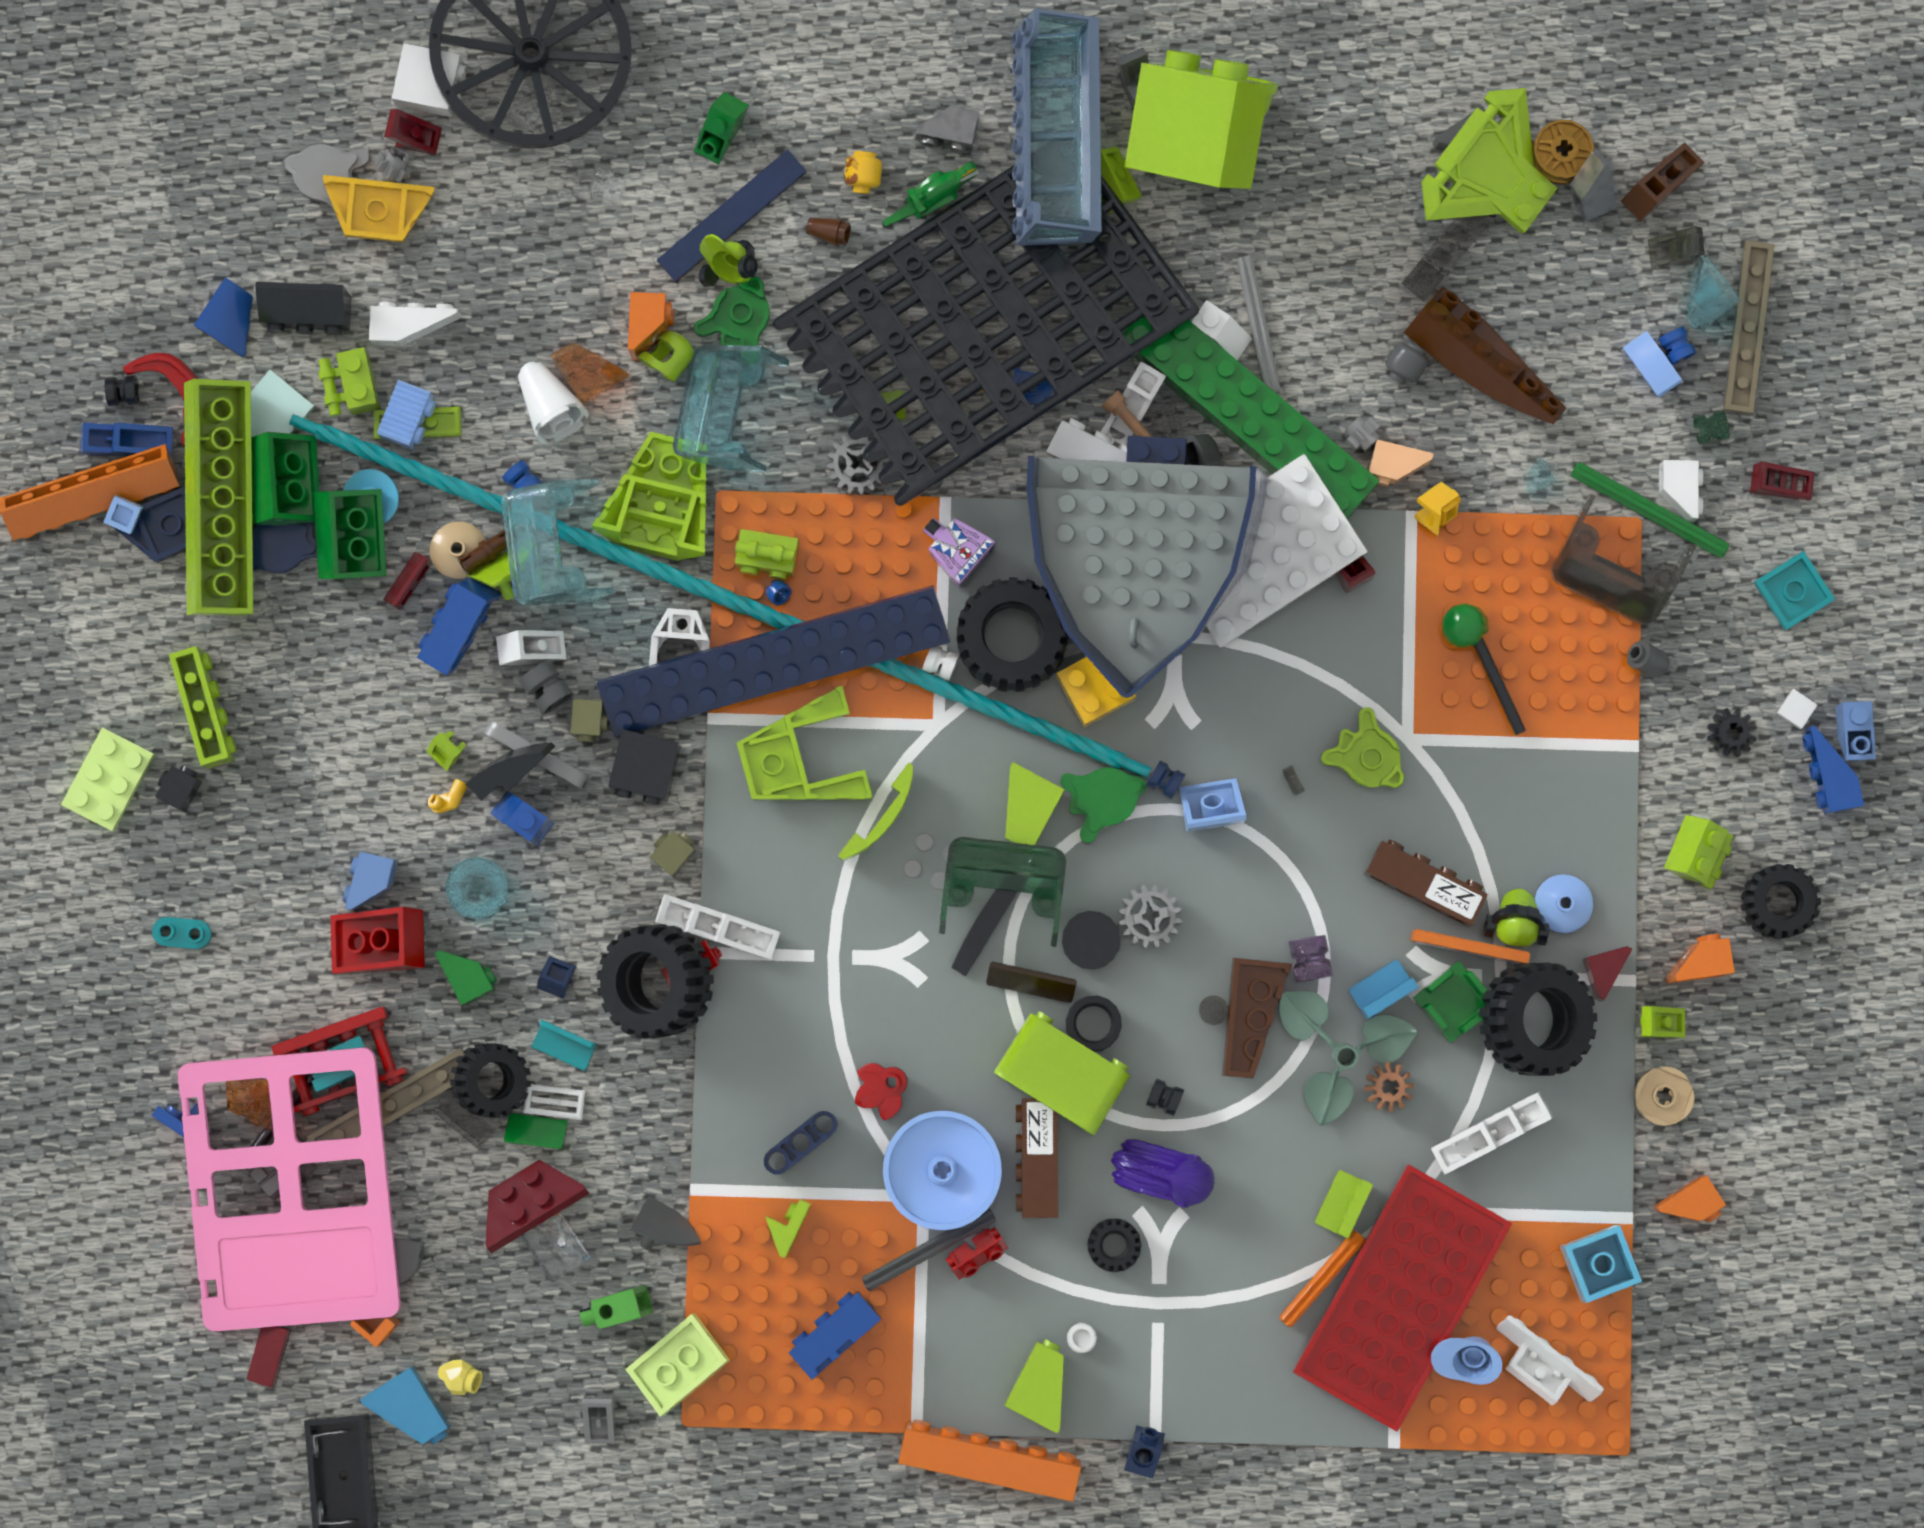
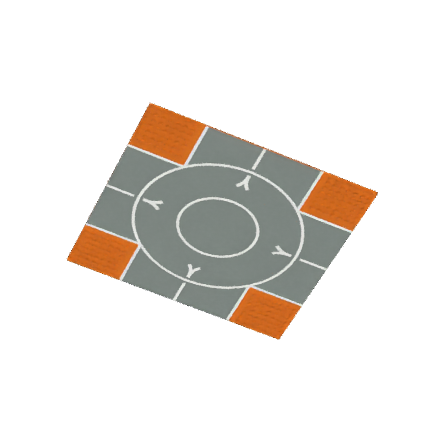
M720 490L716 493L712 583L728 589L736 595L750 598L773 608L777 612L791 615L803 621H809L934 585L950 637V643L940 646L943 651H954L960 654L957 645L958 618L961 610L965 607V602L970 596H974L977 593V589L983 585L988 586L992 584L993 580L1001 579V581L1009 580V577H1018V580L1021 581L1028 579L1034 581L1035 585L1039 587H1045L1034 558L1028 499L917 496L908 503L898 506L894 501L895 495L860 496V494ZM1357 509L1348 521L1368 550V553L1363 555V557L1374 568L1376 573L1371 581L1346 594L1337 576L1334 574L1222 648L1219 647L1208 628L1205 627L1195 641L1135 693V701L1085 728L1056 679L1057 672L1087 657L1069 636L1063 660L1054 671V674L1048 680L1042 681L1039 686L1033 689L1032 687L1026 688L1022 692H1015V690L1002 692L998 691V688L985 686L981 680L975 679L969 673V669L963 664L960 655L953 675L948 682L959 684L989 699L1017 708L1030 716L1038 717L1061 726L1071 733L1085 736L1115 751L1126 753V757L1152 767L1148 778L1122 767L1119 770L1131 776L1141 777L1146 784L1160 760L1167 763L1171 770H1179L1186 774L1179 787L1237 778L1246 813V821L1242 824L1186 832L1179 787L1173 798L1169 799L1163 795V791L1159 789L1153 790L1146 786V790L1138 798L1131 816L1117 825L1105 827L1098 833L1095 840L1088 844L1080 839V831L1086 818L1083 814L1073 815L1070 813L1071 794L1064 790L1032 853L1030 854L1025 851L1021 855L1008 848L1010 842L1005 840L1009 773L1012 762L1061 788L1060 779L1065 773L1084 776L1097 769L1112 766L870 666L708 711L700 905L779 931L780 935L771 960L699 937V943L706 940L710 948L717 947L721 951L722 957L719 958V966L709 972L710 975H714V984H710V991H713L711 1001H706L705 1003L708 1006L704 1016L698 1017L699 1021L696 1024L689 1223L696 1231L701 1244L688 1246L685 1319L691 1314L696 1313L731 1361L682 1401L681 1423L686 1427L904 1433L906 1422L913 1423V1420H922L930 1423V1427L942 1429L943 1426L954 1427L960 1430V1433L966 1435L981 1433L987 1436L1132 1440L1137 1425L1144 1428L1151 1427L1158 1432L1165 1433L1164 1441L1628 1455L1630 1452L1632 1286L1588 1303L1581 1302L1559 1246L1610 1226L1620 1225L1633 1257L1640 671L1629 666L1627 654L1630 647L1640 641L1641 519L1638 517L1457 512V516L1444 526H1440L1437 536L1414 518L1415 514L1419 511ZM933 518L944 527H947L954 518L958 519L995 541L993 550L960 588L954 584L929 554L928 549L934 543V540L924 533L923 529ZM740 529L798 538L799 549L794 577L787 576L786 580H781L792 590L790 598L784 604L776 606L766 595V587L772 584L771 581L779 579L770 578V573L758 571V575L744 574L740 572L741 568H736L735 548L736 542L739 541ZM712 601L710 648L777 630V628L762 623L751 616L740 614ZM1468 603L1481 608L1487 616L1489 629L1482 637L1526 729L1525 732L1515 735L1474 646L1460 648L1450 644L1442 633V619L1451 607ZM1008 608L997 612L990 618L985 628V642L988 649L994 656L1003 661L1017 662L1024 660L1036 650L1039 644L1040 630L1037 622L1029 613L1021 609ZM930 648L895 659L903 664L922 669ZM933 672V673H932V674L937 675V676H939V677L941 678L940 674H938V673H936V672ZM842 685L850 712L849 715L794 729L808 784L865 769L873 798L869 800H751L736 743ZM1370 707L1374 710L1380 729L1389 734L1400 748L1401 770L1405 778L1403 784L1398 788L1387 786L1363 787L1351 780L1342 769L1325 766L1321 762V754L1325 750L1337 747L1339 733L1343 729H1349L1353 733L1358 732V713L1362 708ZM908 762L912 764L914 773L911 790L906 804L893 826L876 844L862 854L844 862L838 858L839 853L855 832L866 839L899 795L891 788L892 783ZM1169 776L1167 777L1166 781L1164 782L1165 785L1168 783V781H1169V779H1170ZM923 833L929 834L933 839V846L927 851H921L916 846V838ZM1389 839L1404 846L1403 851L1411 856H1414L1415 853L1421 854L1431 860L1429 865L1439 870L1441 866H1444L1457 873L1455 878L1465 883L1469 879L1482 885V891L1488 895L1473 926L1467 927L1364 875L1381 841L1387 843ZM954 845L959 849L960 857L956 862L950 863L944 860L942 853L946 846ZM910 860H915L921 865V873L915 878L908 877L904 872V866ZM1013 869L1026 877L968 974L964 976L951 968L980 912L1006 875ZM936 872H943L948 877V884L943 889H936L931 884V877ZM1565 874L1577 877L1583 881L1592 894L1593 911L1587 923L1580 929L1570 933H1557L1549 929L1546 945H1538L1537 940L1527 947L1507 945L1499 939L1496 929L1492 937L1484 936V924L1487 915H1493L1499 910L1503 897L1511 890L1524 889L1535 899V894L1544 881L1550 877ZM1142 885L1146 886L1147 891H1151L1153 885H1157V892L1162 893L1164 889H1168L1166 897L1168 899L1176 897L1177 900L1174 902L1173 907H1181L1182 909L1181 912L1175 914L1176 918L1182 920L1181 924H1174L1173 926L1178 933L1176 935L1168 934L1169 943H1165L1162 939L1159 940V948H1155L1153 942H1149L1147 948H1143L1142 940L1132 944L1134 936L1132 934L1128 936L1123 935L1128 929L1127 926H1119V921L1125 919V916L1119 914L1118 911L1119 909L1127 908L1122 900L1124 898L1132 900L1130 891L1135 890L1139 894L1141 893ZM1151 897L1153 903L1158 907H1167L1161 900ZM1562 898L1560 905L1567 909L1570 907V900ZM1138 900L1133 905L1130 915L1139 913L1142 908L1141 900ZM1147 904L1146 914L1142 918L1143 920H1148L1154 930V919L1158 917V914L1152 913ZM1086 911L1101 912L1110 917L1118 927L1121 938L1119 951L1115 958L1105 967L1094 970L1082 969L1072 963L1065 955L1062 946L1063 930L1069 920L1077 914ZM1170 918L1160 922L1158 925L1160 933L1167 928ZM1140 925L1133 926L1139 933L1149 936L1147 929ZM1415 929L1527 951L1530 953L1529 963L1550 962V964L1563 965L1567 970H1573L1579 975L1577 981H1584L1589 987L1587 994L1588 996H1593V998L1594 995L1583 959L1626 946L1632 948L1606 999L1601 1002L1594 999L1595 1005L1592 1007L1593 1013H1597V1022H1594L1593 1029L1597 1031L1595 1039H1590L1589 1041L1591 1049L1587 1055H1580L1583 1059L1576 1067L1570 1066V1070L1563 1074H1555L1554 1076H1526L1505 1069L1504 1063H1497L1492 1058L1494 1051L1487 1050L1484 1041L1487 1039L1485 1034L1480 1033L1479 1025H1483V1019L1469 1031L1459 1036L1452 1043H1449L1412 998L1458 960L1468 971H1472L1488 991H1491L1492 988L1489 987V984L1495 977H1500V973L1503 970L1514 968L1517 965L1501 960L1409 942L1411 931ZM1233 958L1292 964L1284 984L1283 993L1286 991H1312L1319 994L1326 1001L1329 1011L1327 1021L1319 1027L1335 1043L1346 1042L1354 1048L1366 1040L1362 1027L1367 1020L1350 995L1349 988L1394 960H1399L1409 978L1413 977L1419 988L1376 1015L1388 1014L1399 1017L1417 1030V1035L1410 1043L1406 1052L1401 1058L1390 1063L1391 1072H1393L1397 1064L1402 1065V1070L1399 1073L1400 1076L1410 1072L1411 1076L1404 1080L1405 1084L1414 1083L1415 1085L1412 1089H1405L1406 1093L1413 1096L1412 1100H1406L1401 1097L1405 1108L1400 1109L1394 1102V1112L1391 1113L1387 1111V1102H1385L1381 1110H1377L1378 1098L1371 1103L1367 1101V1098L1373 1095L1374 1092H1366L1363 1089L1364 1086H1373V1082L1365 1078L1366 1075L1370 1074L1377 1078L1378 1076L1373 1070V1067L1376 1065L1384 1073V1063L1377 1062L1369 1056L1367 1045L1358 1054L1357 1064L1353 1068L1344 1069L1337 1076L1346 1077L1352 1082L1354 1095L1351 1104L1336 1120L1320 1126L1305 1102L1304 1087L1308 1079L1318 1072H1327L1332 1076L1333 1071L1338 1067L1332 1058L1333 1047L1316 1031L1307 1040H1299L1292 1037L1285 1030L1279 1014L1280 999L1254 1078L1222 1076ZM993 961L1076 979L1077 983L1071 1003L989 986L986 980L990 962L992 963ZM1536 992L1525 1006L1523 1023L1529 1039L1538 1047L1550 1035L1553 1015L1546 998L1539 992ZM1096 995L1107 998L1117 1007L1121 1015L1122 1028L1119 1037L1110 1047L1102 1051H1095V1053L1109 1062H1112L1114 1058L1129 1067L1126 1072L1131 1076L1095 1136H1092L1075 1123L1058 1114V1218H1022V1212H1016V1194H1022V1182H1016V1164H1022V1152H1016V1134H1022V1122H1016V1105H1022V1098L1033 1097L998 1077L993 1072L1030 1013L1036 1015L1038 1011L1042 1012L1054 1020L1051 1024L1053 1027L1068 1035L1066 1032V1018L1069 1009L1076 1001L1086 996ZM1091 1006L1079 1013L1076 1027L1084 1039L1099 1041L1109 1033L1111 1019L1104 1009ZM869 1063H877L885 1069L888 1067H898L905 1072L908 1079L907 1087L901 1093L902 1107L895 1116L885 1121L881 1118L877 1107L862 1108L855 1104L856 1092L864 1084L858 1076L857 1070ZM893 1077L888 1078V1084L891 1087H895L897 1084L896 1079ZM1157 1078L1165 1081L1169 1087L1177 1086L1184 1089L1174 1116L1166 1114L1159 1107L1151 1108L1146 1106ZM1385 1080L1382 1083L1385 1085V1087H1382L1383 1092H1390L1393 1095L1395 1093L1393 1088H1396L1395 1082H1387ZM1540 1091L1553 1115L1552 1119L1481 1157L1444 1174L1431 1150L1432 1147ZM820 1111H827L836 1117L838 1121L837 1131L791 1169L783 1174H772L766 1170L764 1166L765 1154L814 1114ZM952 1111L972 1118L990 1134L998 1148L1001 1159L1002 1174L1000 1186L994 1201L989 1206L996 1221L879 1287L868 1291L862 1281L863 1276L947 1231L929 1229L911 1222L897 1210L890 1200L883 1179V1161L891 1139L904 1124L924 1113ZM828 1116L818 1118L816 1128L819 1132L827 1133L832 1129L831 1118ZM804 1134L795 1136L793 1139L794 1148L797 1151L806 1150L809 1146L808 1137ZM1126 1139L1142 1140L1182 1153L1198 1155L1213 1170L1215 1177L1214 1188L1211 1195L1204 1202L1189 1206L1188 1208L1180 1207L1174 1204L1173 1201L1137 1193L1114 1183L1115 1178L1112 1176V1172L1117 1169L1112 1164L1111 1159L1114 1152L1123 1150L1121 1144L1125 1143ZM779 1152L774 1153L769 1160L771 1167L775 1170L782 1169L786 1163L784 1155ZM1407 1164L1512 1223L1449 1337L1464 1339L1476 1336L1485 1339L1500 1354L1503 1362L1502 1372L1493 1382L1479 1385L1449 1379L1441 1376L1432 1368L1398 1432L1292 1372L1359 1250L1293 1327L1286 1326L1279 1319L1282 1312L1346 1239L1315 1223V1218L1338 1170L1374 1184L1352 1230L1360 1233L1365 1239ZM799 1199L811 1203V1206L787 1258L779 1256L765 1216L788 1225L790 1220L786 1219L785 1216L791 1203L798 1204ZM1117 1218L1125 1220L1132 1224L1140 1235L1142 1245L1140 1256L1136 1263L1125 1271H1105L1098 1267L1089 1255L1088 1238L1090 1233L1098 1223L1106 1219ZM996 1227L1007 1244L1008 1249L1004 1251V1254L999 1259L992 1262L988 1261L980 1266L974 1275L958 1280L946 1261V1258L950 1256L949 1253L966 1242L970 1249L974 1250L977 1247L972 1238L987 1228L991 1230ZM1116 1233L1108 1235L1103 1241L1104 1252L1111 1257L1122 1255L1126 1249L1125 1239ZM849 1291L853 1295L859 1291L882 1319L811 1380L789 1354L795 1347L792 1341L803 1331H806L808 1335L817 1328L814 1322L826 1311L832 1315L840 1307L837 1302ZM1509 1315L1521 1320L1531 1332L1547 1340L1553 1349L1561 1355L1570 1358L1574 1365L1585 1374L1593 1376L1598 1384L1604 1388L1602 1394L1589 1402L1570 1386H1567L1558 1402L1553 1406L1505 1369L1519 1347L1496 1329L1499 1323ZM1086 1323L1095 1330L1097 1340L1092 1350L1086 1353H1077L1070 1348L1067 1342V1333L1073 1325ZM1045 1339L1061 1346L1059 1352L1064 1355L1061 1422L1058 1434L1004 1406L1036 1341L1043 1343Z

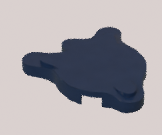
M313 523L280 526L256 524L252 529L253 571L262 570L281 574L296 568L304 560L317 559Z

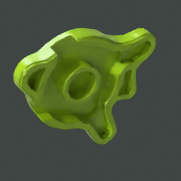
M1370 707L1362 708L1358 713V732L1353 733L1349 729H1343L1339 733L1337 747L1325 750L1321 754V762L1325 766L1342 769L1351 780L1363 787L1387 786L1398 788L1403 784L1405 778L1401 770L1400 748L1389 734L1380 729L1374 710Z

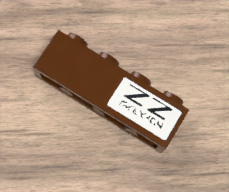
M1389 839L1387 843L1384 841L1379 843L1364 875L1467 927L1473 926L1488 895L1482 891V885L1469 879L1465 883L1455 878L1456 872L1444 866H1441L1439 870L1429 865L1431 860L1421 854L1415 853L1414 856H1411L1403 851L1404 846Z
M1022 1098V1105H1016V1122H1022V1134H1016V1152H1022V1164H1016V1182H1022V1194H1016V1212H1022V1218H1058V1113L1034 1098Z

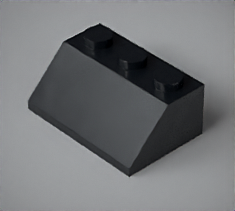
M256 282L255 289L259 323L263 328H267V332L284 333L285 329H296V333L313 334V330H325V334L342 335V331H350L352 297L343 285Z

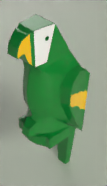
M970 161L955 171L946 173L941 171L935 172L915 189L913 187L908 189V197L906 198L908 204L882 221L885 227L912 215L919 219L957 199V193L960 188L979 174L974 162Z

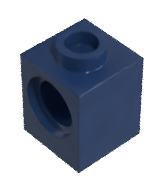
M1136 1425L1124 1470L1153 1479L1162 1452L1165 1433L1158 1432L1151 1427L1144 1428Z

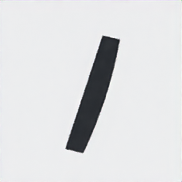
M1013 869L1010 870L980 912L951 968L964 976L968 974L1026 877Z

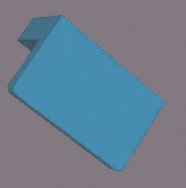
M1394 960L1349 988L1348 991L1367 1020L1419 987L1413 977L1409 978L1399 960Z

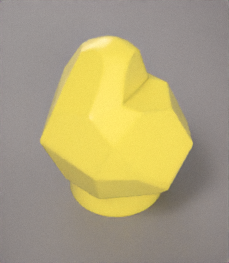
M453 1360L441 1365L438 1369V1377L444 1381L452 1395H465L467 1392L475 1394L481 1385L482 1372L476 1370L469 1362Z

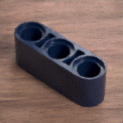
M820 1111L814 1114L765 1154L764 1166L766 1170L772 1174H783L791 1169L837 1131L838 1121L836 1117L827 1111ZM821 1116H828L832 1120V1129L827 1133H821L816 1128V1122ZM799 1134H804L809 1139V1146L804 1151H797L793 1146V1139ZM779 1152L784 1155L786 1163L782 1169L775 1170L771 1167L769 1160L774 1153Z

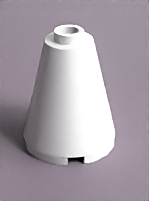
M532 361L522 366L518 380L537 440L543 444H548L546 439L554 438L558 442L578 431L584 425L581 421L584 416L588 418L589 416L586 407L543 363Z

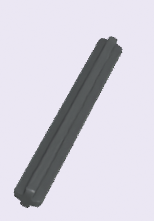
M988 1208L973 1222L939 1234L863 1276L862 1281L866 1289L871 1291L993 1224L996 1218L991 1209Z

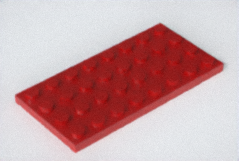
M1407 1164L1292 1372L1398 1432L1433 1368L1431 1353L1434 1347L1451 1336L1512 1223Z

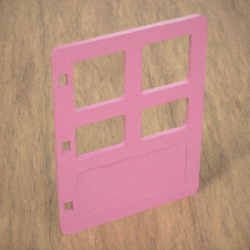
M362 1047L194 1062L183 1065L178 1071V1084L182 1103V1123L189 1190L191 1191V1211L204 1326L210 1331H226L385 1318L397 1314L401 1308L375 1053L369 1048ZM353 1071L356 1076L361 1135L355 1138L309 1142L298 1141L296 1137L291 1077L300 1074ZM255 1078L267 1079L270 1092L274 1143L263 1146L213 1149L210 1146L205 1084ZM197 1097L199 1114L190 1115L189 1098ZM351 1159L363 1160L368 1203L366 1205L307 1210L304 1207L300 1176L301 1164ZM270 1166L277 1169L281 1200L280 1212L220 1217L218 1215L213 1177L215 1171ZM207 1188L208 1205L200 1206L198 1189ZM207 1280H216L218 1296L209 1297Z

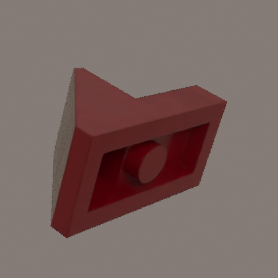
M390 109L384 137L395 141V147L436 155L442 128L399 109Z

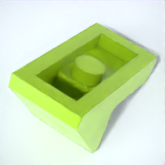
M1642 1006V1016L1640 1018L1642 1037L1685 1038V1008Z
M799 1199L798 1204L792 1202L785 1216L786 1219L790 1220L788 1225L765 1216L779 1256L787 1258L811 1203Z

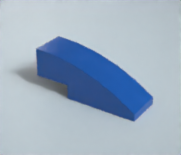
M83 422L81 426L80 455L130 456L166 444L172 456L173 427Z

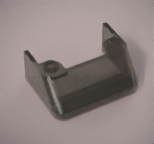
M1590 494L1584 500L1551 567V577L1556 584L1637 624H1651L1658 618L1677 587L1697 545L1693 543L1688 545L1682 551L1675 567L1666 563L1655 566L1647 579L1595 554L1600 541L1599 534L1594 527L1584 523L1596 497Z

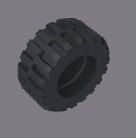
M1009 577V580L1004 581L997 579L993 580L992 584L988 586L983 585L977 589V593L974 596H970L965 602V607L961 610L958 618L957 645L962 662L969 669V673L975 679L981 680L985 686L998 688V691L1007 692V690L1022 692L1030 687L1033 689L1039 686L1045 679L1048 680L1063 660L1068 635L1063 629L1048 591L1044 586L1039 587L1035 585L1034 581L1028 579L1026 581L1018 580V577ZM1008 608H1017L1029 613L1037 622L1040 630V640L1036 650L1028 658L1017 662H1007L997 658L991 653L985 642V628L990 618L997 612Z
M658 924L632 928L619 934L617 940L610 942L607 946L609 953L603 954L600 960V964L603 965L602 970L597 971V980H600V988H597L598 996H602L604 1003L601 1005L605 1013L610 1012L612 1015L610 1020L615 1026L622 1025L621 1030L628 1035L634 1034L636 1038L654 1039L686 1032L687 1028H692L698 1023V1017L704 1016L708 1009L705 1003L706 1001H711L713 991H710V984H714V975L709 973V967H712L710 959L703 958L701 953L705 952L704 947L701 943H694L696 939L692 934L683 932L682 928L674 925ZM651 954L657 956L664 963L670 977L669 995L660 1008L653 1006L647 1000L641 987L642 967Z
M1550 962L1522 963L1515 965L1514 968L1503 970L1500 973V977H1495L1489 984V987L1492 989L1491 991H1485L1482 998L1485 1005L1479 1011V1017H1483V1025H1479L1480 1033L1486 1036L1487 1040L1484 1041L1486 1049L1494 1051L1492 1058L1497 1063H1504V1068L1510 1072H1518L1519 1075L1554 1076L1555 1074H1563L1569 1071L1570 1066L1576 1067L1583 1059L1580 1055H1587L1591 1049L1589 1041L1590 1039H1595L1597 1031L1593 1029L1594 1022H1597V1013H1593L1592 1007L1595 1005L1593 996H1588L1587 991H1589V987L1584 981H1577L1579 975L1573 970H1567L1563 965L1550 964ZM1536 992H1539L1546 998L1553 1015L1550 1035L1539 1047L1529 1039L1523 1023L1525 1006Z

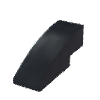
M552 742L540 743L506 753L487 764L465 785L481 801L499 784L509 792L556 746Z

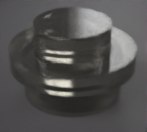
M1208 996L1200 1003L1199 1015L1207 1024H1220L1227 1018L1228 1005L1219 996Z

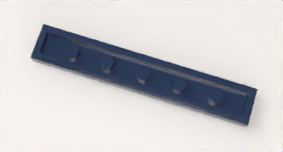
M787 149L661 255L657 262L675 283L678 282L705 259L699 248L702 240L707 235L714 234L725 242L805 175L807 171Z

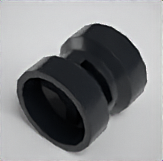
M135 375L126 376L124 379H117L116 377L105 378V398L108 406H118L120 402H126L129 405L139 403V384Z
M1157 1078L1146 1106L1151 1108L1159 1107L1166 1114L1174 1116L1184 1089L1177 1086L1169 1087L1165 1081Z

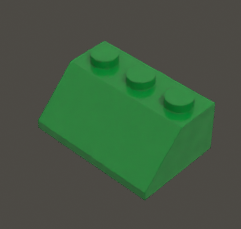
M265 432L251 437L253 524L280 526L315 523L313 492H320L315 436Z
M382 489L313 492L318 579L387 576Z

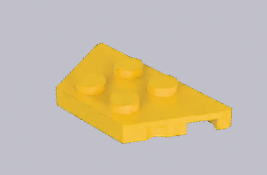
M323 175L324 186L345 237L403 243L433 196L435 188L431 186Z

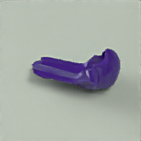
M1126 1139L1125 1143L1121 1144L1123 1150L1114 1152L1111 1159L1112 1164L1117 1169L1112 1172V1176L1115 1178L1114 1183L1137 1193L1173 1201L1174 1204L1180 1207L1188 1208L1189 1206L1204 1202L1211 1195L1214 1188L1215 1177L1213 1170L1198 1155L1182 1153L1142 1140Z

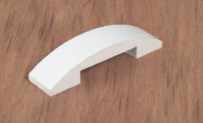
M1142 361L1123 393V396L1126 398L1124 401L1128 404L1126 408L1139 422L1142 421L1166 378V375ZM1112 413L1101 433L1112 438L1110 444L1113 445L1114 442L1119 443L1120 446L1118 448H1121L1122 444L1127 445L1128 436L1134 434L1118 415L1114 416ZM1112 427L1125 434V437L1114 439L1110 434V428Z

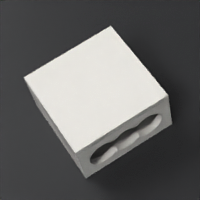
M403 44L391 98L395 106L452 117L453 111L444 101L435 83L431 70L429 48ZM441 51L443 68L451 87L464 81L467 66L463 65L464 62L460 54ZM460 93V94H458L457 96H458V98L461 100V93Z

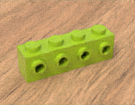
M194 646L168 654L200 766L210 769L235 761L233 753L237 752V748L232 735L228 736L225 725L229 724L225 709L220 708L217 700L218 697H221V692L217 681H212L209 670L213 669V664L209 653H204L201 648Z

